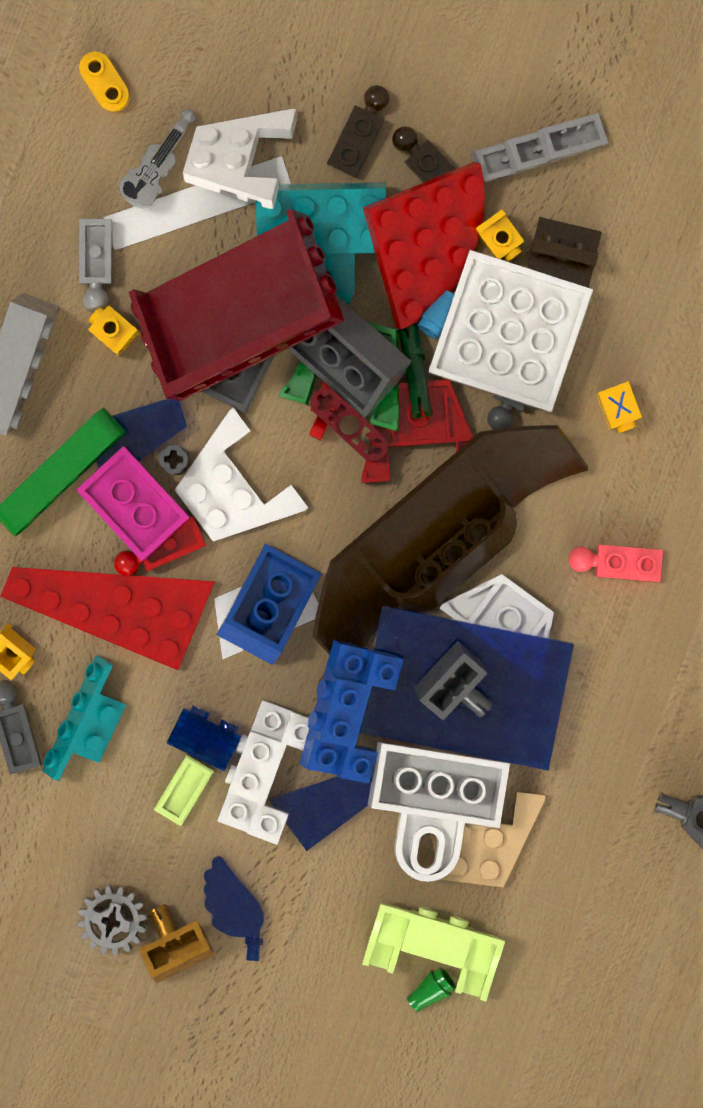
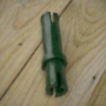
M414 323L408 326L410 337L406 328L398 329V333L400 335L402 353L412 361L406 370L412 417L423 419L420 405H422V411L425 413L426 418L432 416L433 410L431 409L423 362L426 359L425 352L421 348L418 324Z

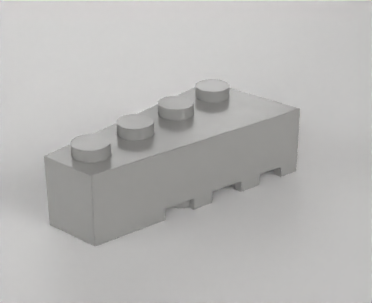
M25 293L10 301L0 331V434L5 436L13 428L18 429L24 415L21 407L24 399L28 400L34 386L32 378L35 370H38L45 353L43 349L52 334L55 325L54 321L60 307Z

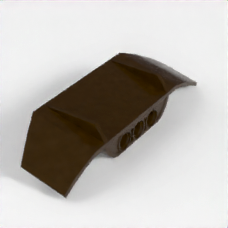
M558 425L508 427L479 432L330 560L321 590L312 637L329 655L333 640L365 648L370 637L382 621L398 607L412 612H424L435 608L511 542L517 526L514 507L528 495L548 484L588 471V465Z

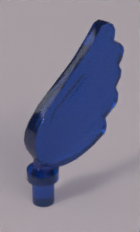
M221 856L214 857L212 868L207 869L204 873L206 882L204 886V893L206 895L204 906L213 915L211 919L212 925L227 935L245 938V944H247L246 960L259 961L260 945H263V938H260V930L265 920L263 909L256 897L236 877L224 858Z

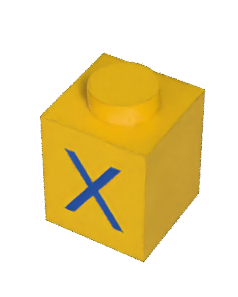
M629 381L595 394L609 430L617 428L618 433H622L637 427L635 420L642 418Z

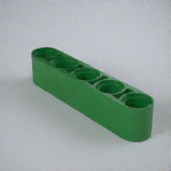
M105 407L96 412L0 504V522L13 537L18 536L121 439L126 430Z

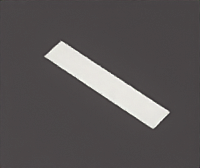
M282 156L251 166L249 177L277 178L278 184H291ZM193 186L155 199L149 208L132 207L103 218L112 219V244L114 250H118L255 203L256 200L250 199L246 202L238 199L235 193L225 190L218 193L199 186Z

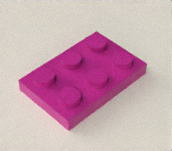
M125 446L76 489L142 562L190 519L187 513Z

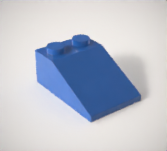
M265 543L216 635L273 665L282 653L322 574Z

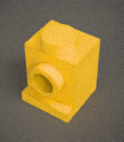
M500 210L476 228L479 239L492 257L500 260L505 259L506 262H510L523 252L520 246L525 241L503 210ZM504 232L508 236V241L503 244L499 243L496 240V235Z
M109 305L105 310L99 307L88 320L92 324L88 330L119 357L140 333ZM109 322L116 324V330L112 334L105 332V325Z
M7 622L0 630V672L12 680L18 672L24 675L34 664L35 659L32 655L36 648L11 629L13 626Z

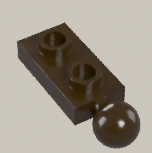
M374 85L366 90L364 94L365 109L354 106L327 162L328 165L357 178L384 122V119L376 116L377 111L385 109L390 100L389 93L384 87Z
M402 126L393 133L392 142L394 147L401 152H408L411 155L404 163L422 183L455 170L452 164L429 140L420 146L417 143V133L411 127Z

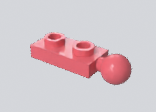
M597 545V554H593L588 548L580 546L570 552L568 562L570 567L577 572H585L591 567H595V577L660 582L663 550Z

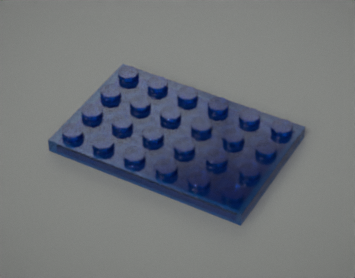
M383 605L374 650L395 654L404 659L396 690L372 686L359 733L549 771L574 643ZM459 641L475 654L485 666L488 674L475 688L490 699L493 704L489 711L483 707L482 710L486 714L478 717L469 707L460 702L442 720L419 701L414 687L446 652Z

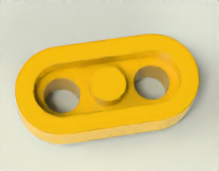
M97 51L87 53L79 64L82 78L104 110L111 113L122 111L126 108L130 99L125 83L105 54ZM94 62L101 64V69L96 73L89 70L90 65ZM111 89L118 91V97L114 100L107 98V93Z

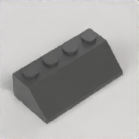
M335 294L345 321L288 350L359 414L366 418L400 381L412 361Z

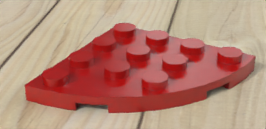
M472 162L362 207L396 328L402 330L422 319L420 316L446 290L451 292L460 280L469 251H475L479 240L476 228L483 223L485 204L481 163Z

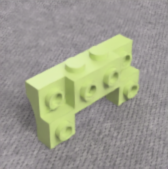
M380 902L362 965L369 966L370 964L386 969L387 972L393 974L401 949V951L460 968L455 992L459 994L463 992L479 997L482 1001H487L493 977L505 944L504 938L474 930L468 926L469 921L459 917L451 916L450 920L437 917L438 912L429 908L419 907V911L412 909L410 911Z

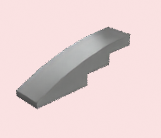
M599 113L545 127L537 132L512 138L498 145L476 150L471 153L473 162L481 163L484 183L604 146L608 144Z

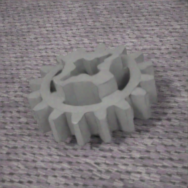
M111 884L107 885L104 894L98 888L93 891L95 899L87 896L83 900L88 908H80L78 910V914L84 916V919L78 921L77 927H85L86 929L80 936L81 939L90 937L92 941L89 948L93 949L96 945L101 946V955H104L108 948L112 949L114 956L119 954V947H123L126 952H129L131 950L130 941L139 944L141 938L136 933L145 932L147 929L146 926L140 924V921L148 917L147 913L139 912L144 902L139 901L135 903L133 899L136 893L133 891L128 896L125 895L124 886L122 885L117 892H113ZM112 899L110 906L105 909L95 908L100 902ZM124 903L130 908L133 918L125 913L123 909ZM116 907V920L120 921V923H116L109 933V920L104 918L109 917ZM92 923L98 925L102 932L101 937L94 931ZM121 931L130 932L125 938L113 941L117 933Z

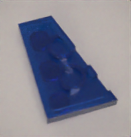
M165 399L113 415L116 421L126 430V433L97 460L98 467L100 468L123 446L140 461L185 429L187 422L180 401Z
M335 776L328 780L269 798L268 800L273 807L289 813L286 824L305 850L308 851L368 806L372 776L369 783L342 779Z

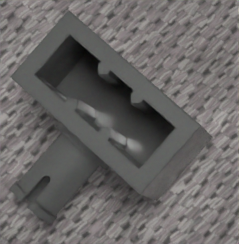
M459 641L446 652L414 687L419 701L442 720L460 702H463L478 717L486 714L482 710L483 707L489 711L493 704L490 699L475 688L488 674L485 666L475 654Z

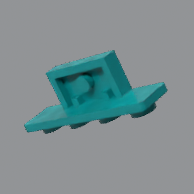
M98 655L87 666L84 675L85 679L80 690L72 698L71 709L66 720L60 724L57 731V739L52 749L45 755L42 771L56 781L60 780L72 753L97 763L100 762L126 707V704L101 693L113 664Z

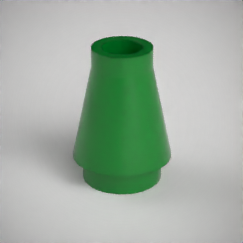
M440 967L436 971L432 969L416 989L407 996V1000L416 1012H420L422 1009L451 996V991L456 986L450 975L443 968Z

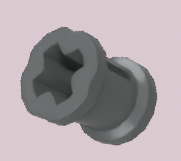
M169 445L160 453L159 462L167 473L178 475L187 470L190 464V457L182 447ZM173 451H177V455L183 457V463H177L176 469H172V464L166 462L167 457L173 455Z

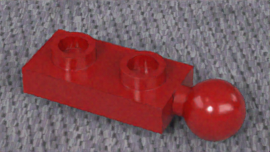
M193 516L143 562L134 552L124 550L115 556L114 568L120 575L130 576L138 570L139 564L144 563L146 570L150 571L207 545Z

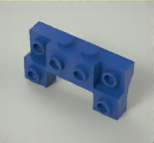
M333 640L323 680L317 686L315 709L311 712L308 719L309 730L300 765L308 770L335 774L342 779L364 783L370 782L378 752L370 747L356 745L372 686L396 690L404 659L395 654Z

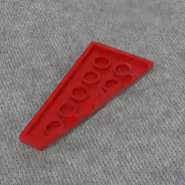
M12 567L0 597L175 670H179L216 581Z

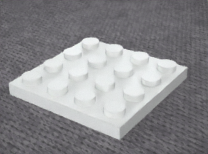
M470 250L428 371L429 374L552 414L593 289Z

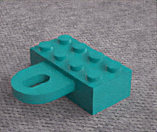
M386 182L279 184L274 209L262 207L261 202L256 200L257 236L288 221L286 211L290 209L308 215L315 227L313 235L316 244L322 248L326 257V262H324L325 268L332 274L336 284L337 292L335 294L349 304L355 292V253H375L362 207L386 198Z

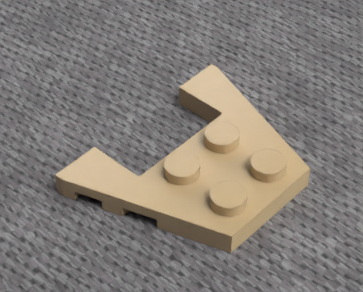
M516 791L512 824L501 823L500 828L465 823L459 860L454 869L440 880L504 888L543 806L546 795ZM430 833L435 855L437 838L433 833Z

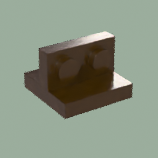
M539 217L527 268L589 288L592 272L598 259L599 253L597 251L602 232Z

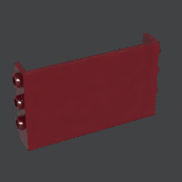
M290 209L286 211L288 221L148 292L135 289L129 291L132 301V313L138 319L141 326V339L149 349L152 358L151 367L154 374L160 380L165 398L178 401L187 399L345 321L335 292H337L336 284L333 278L327 274L324 265L326 257L322 248L316 244L313 235L315 227L308 215Z

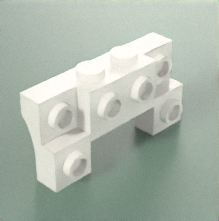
M262 700L249 736L242 734L236 752L242 754L238 766L231 764L225 783L230 784L218 822L245 831L249 835L273 844H278L289 813L265 803L286 746L289 745L300 750L304 749L309 730V717Z

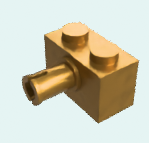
M166 904L157 907L162 920L155 909L148 912V916L151 918L160 938L138 949L151 978L156 983L215 955L200 923L196 920L177 929Z

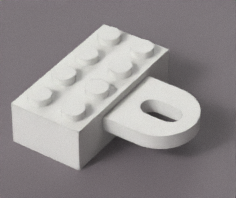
M378 741L376 750L378 754L373 768L368 806L374 809L400 813L394 850L396 860L404 872L414 879L426 882L444 878L454 869L459 860L465 823L500 828L510 763ZM426 833H433L437 838L434 862L429 867H421L417 862L420 838Z

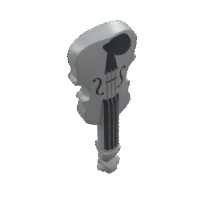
M191 109L182 111V118L174 125L163 143L150 145L146 154L141 158V165L136 169L129 168L128 174L120 181L119 193L131 205L142 209L149 208L154 203L156 196L161 194L162 189L159 186V181L161 178L167 177L168 172L175 164V156L172 151L187 131L189 123L196 120L194 111Z

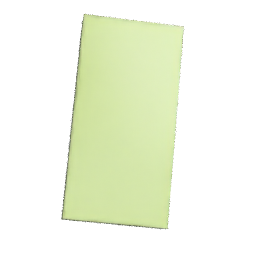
M187 754L154 810L182 826L215 770Z

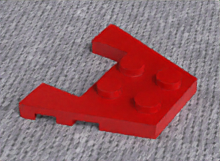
M450 380L427 381L433 414L426 418L425 413L422 411V405H420L423 419L412 417L408 383H399V432L374 425V428L385 437L388 448L455 443L457 452L473 438ZM376 438L374 441H370L368 455L373 452L377 455L381 453L382 450L379 448L381 441ZM388 449L382 459L374 462L365 461L361 477L362 483L390 481Z

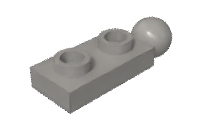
M79 219V284H89V289L83 296V304L88 311L93 313L99 307L105 310L109 302L107 293L102 289V284H112V219Z

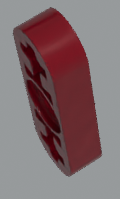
M322 388L313 394L311 398L313 412L364 459L372 462L378 461L385 456L388 449L385 437L334 390ZM320 395L323 397L331 395L334 398L331 404L337 410L340 405L347 409L337 416L334 423L328 419L333 416L328 409L325 408L323 411H320L317 408L320 404L317 398ZM351 415L358 420L359 428L355 433L345 434L341 431L340 421L343 417ZM364 427L370 430L369 433L365 434L368 439L374 441L377 438L381 441L379 448L382 451L380 454L377 455L374 452L370 455L366 454L367 445L362 440L359 441L358 445L352 442L353 439L362 433Z

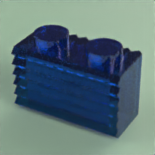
M192 705L191 709L184 707L167 744L225 772L242 737V734L237 733L239 727L224 719H221L220 723L209 719L210 713L196 705Z

